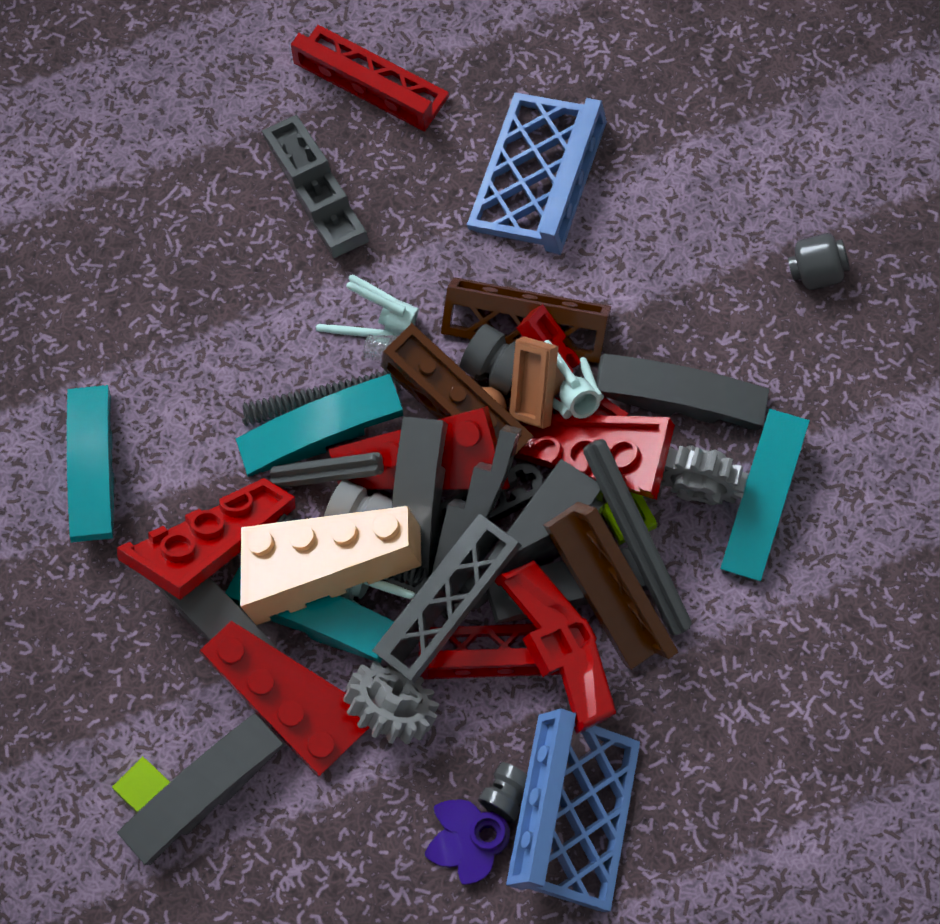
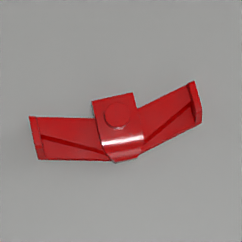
M535 561L500 574L494 582L498 586L503 587L537 628V630L529 633L522 640L542 677L560 670L571 711L576 713L575 733L579 734L615 715L616 709L596 645L597 637L587 619L582 618Z

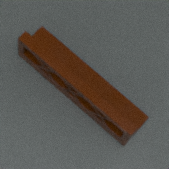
M454 277L447 287L440 334L472 339L479 330L477 328L481 325L488 324L493 327L489 320L499 313L509 314L515 323L519 325L522 322L521 317H526L532 310L543 304L567 336L563 340L566 347L571 348L579 359L585 357L587 361L600 363L612 306ZM454 304L470 307L479 320L469 327L453 325ZM482 310H487L491 312L487 315H484ZM561 324L569 325L570 327L564 330ZM579 328L596 330L594 350L577 348L569 335ZM515 329L508 335L505 334L506 343L510 344L516 341V339L521 338L517 336L520 332Z
M413 323L383 351L380 366L388 374H391L404 389L437 419L488 406L497 441L500 430L505 425L522 429L514 458L532 440L533 435Z
M577 502L543 525L627 668L632 670L655 653L670 659L679 652L597 508Z

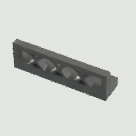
M479 513L372 651L415 683L522 545ZM498 540L506 544L496 559L484 560ZM487 569L485 573L482 575L481 570ZM474 572L475 585L471 591L466 594L456 595ZM460 603V605L455 610L454 604ZM447 607L448 620L443 627L429 630ZM428 638H433L432 641L428 644ZM420 642L421 655L411 668H408L403 662Z

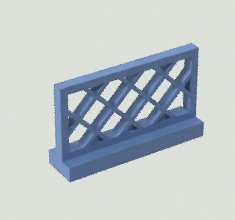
M515 92L467 222L468 229L483 234L544 245L545 251L561 255L607 123L602 100L586 98L585 104H578ZM521 106L537 109L541 115L523 126L517 118ZM564 114L577 116L574 125L561 132L557 130L552 122ZM547 124L553 136L534 145L528 134ZM523 137L529 149L510 159L505 151L507 144ZM560 144L564 150L563 157L547 166L541 153ZM535 157L542 169L522 178L516 167ZM511 170L518 182L498 192L493 184L495 178ZM548 177L552 183L551 191L535 199L528 187ZM523 190L530 202L510 212L504 200ZM498 203L506 214L494 222L480 220L484 210ZM536 210L541 218L537 231L520 228L517 220Z
M561 708L539 714L506 885L519 890L531 889L597 911L611 912L640 741L594 726L581 732L591 751L578 759L571 746L572 734L576 726V713ZM611 745L625 749L622 767L616 771L613 770L604 753V750ZM595 757L605 776L603 780L594 786L590 783L582 767L584 763ZM573 772L583 793L570 801L563 789L564 777ZM609 784L616 797L614 809L606 813L596 792ZM587 799L598 820L584 828L574 807ZM565 814L575 836L562 844L555 832L556 820ZM602 827L608 838L607 851L599 856L588 835ZM580 842L590 863L576 871L566 850ZM556 857L567 876V879L559 885L545 881L548 864ZM592 870L595 871L601 882L598 898L589 896L581 881V878ZM572 885L574 890L568 889V887Z

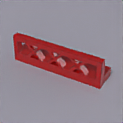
M320 25L315 27L309 37L298 33L291 43L294 64L424 132L449 98L448 91ZM323 39L335 45L336 52L318 43V41ZM360 58L366 61L368 68L356 63L352 59ZM393 75L400 79L401 85L384 76ZM425 92L435 97V100L432 103L417 93Z
M534 624L459 626L449 638V641L457 649L439 651L420 677L423 679L542 676L527 648L509 647L520 635H528L537 630ZM431 627L429 630L442 627ZM498 636H510V637L504 642V641H503L502 639H500ZM459 637H468L463 643L456 639ZM477 637H489L499 646L498 649H467ZM419 642L418 657L421 655L420 642ZM558 670L550 675H561L560 670Z

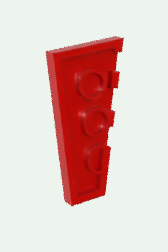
M552 414L551 426L544 429L519 422L533 435V438L515 458L554 469L560 459L596 481L585 458L583 449L589 443L603 439L606 441L629 491L657 500L675 427L670 417L591 415L579 419L572 415L570 418L564 419L561 414Z
M262 478L220 498L219 505L210 510L201 511L199 508L186 514L185 522L168 530L161 526L148 532V539L133 545L129 541L117 547L118 560L181 600L241 552V527L277 523L280 516L283 514L288 515L295 509V496L269 480Z
M232 620L199 650V653L318 777L370 728L369 726L359 728L357 724L360 717L348 715L347 711L351 704L343 701L346 694L344 691Z

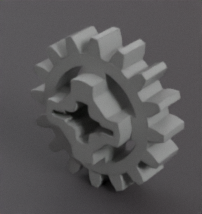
M679 446L677 451L669 447L661 485L671 486V492L677 493L676 496L686 501L694 500L705 502L708 505L723 504L724 500L735 503L736 499L743 498L748 473L743 472V466L732 465L733 459L726 458L725 454L715 449L709 451L694 446Z
M373 661L370 668L362 664L357 673L353 672L345 688L347 692L343 698L344 702L351 704L347 711L348 715L360 717L357 724L359 728L369 726L372 729V737L376 738L380 734H385L388 742L391 744L394 743L396 737H400L405 744H410L413 737L419 741L422 740L426 731L429 732L437 717L435 712L439 707L437 702L431 700L435 692L432 689L422 688L424 682L422 677H419L413 683L388 664L387 668H383L376 661Z

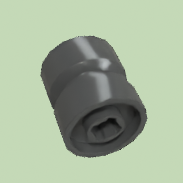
M484 324L468 344L462 356L460 368L479 381L489 378L490 387L499 390L503 395L511 398L515 341L507 344L505 334L488 324Z

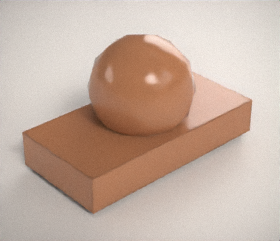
M525 336L516 339L509 413L517 421L542 429L551 426L553 399L560 392V386L565 380V377L557 367L558 346Z

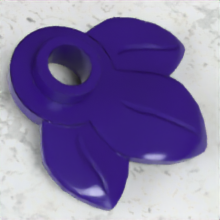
M448 800L435 805V815L444 830L439 832L428 845L425 851L426 859L440 867H458V875L462 885H470L483 880L492 870L494 856L500 854L509 843L510 830L507 822L496 813H481L473 803L467 800ZM483 829H493L497 834L496 838L492 842L482 841L479 835Z

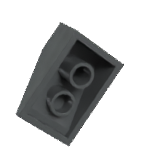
M560 459L508 530L507 534L517 540L522 546L500 574L531 561H535L539 566H543L561 557L543 525L577 502L597 508L601 515L605 508V503L602 502L603 493L597 481ZM500 541L488 557V560L496 559L506 544Z

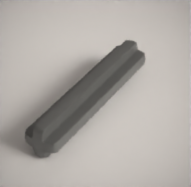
M378 452L278 465L271 468L270 476L272 483L280 488L376 476L383 473L384 464L382 455Z

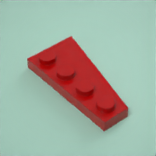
M488 406L437 419L443 420L448 424L441 464L446 469L443 489H469L474 467L479 462L493 463L497 438ZM401 429L328 449L331 458L373 452L380 453L384 464L382 474L347 480L366 489H394ZM508 478L506 479L502 489H508L510 487Z

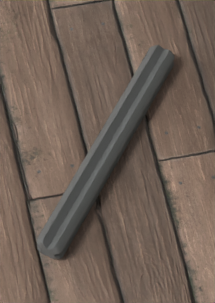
M600 439L591 442L585 446L583 453L660 615L671 635L684 633L690 629L691 619L605 440Z

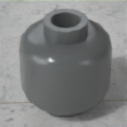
M823 233L797 241L794 248L795 256L788 257L793 280L801 279L803 285L808 290H817L839 284L844 280V272L850 270L843 240H836L831 233Z

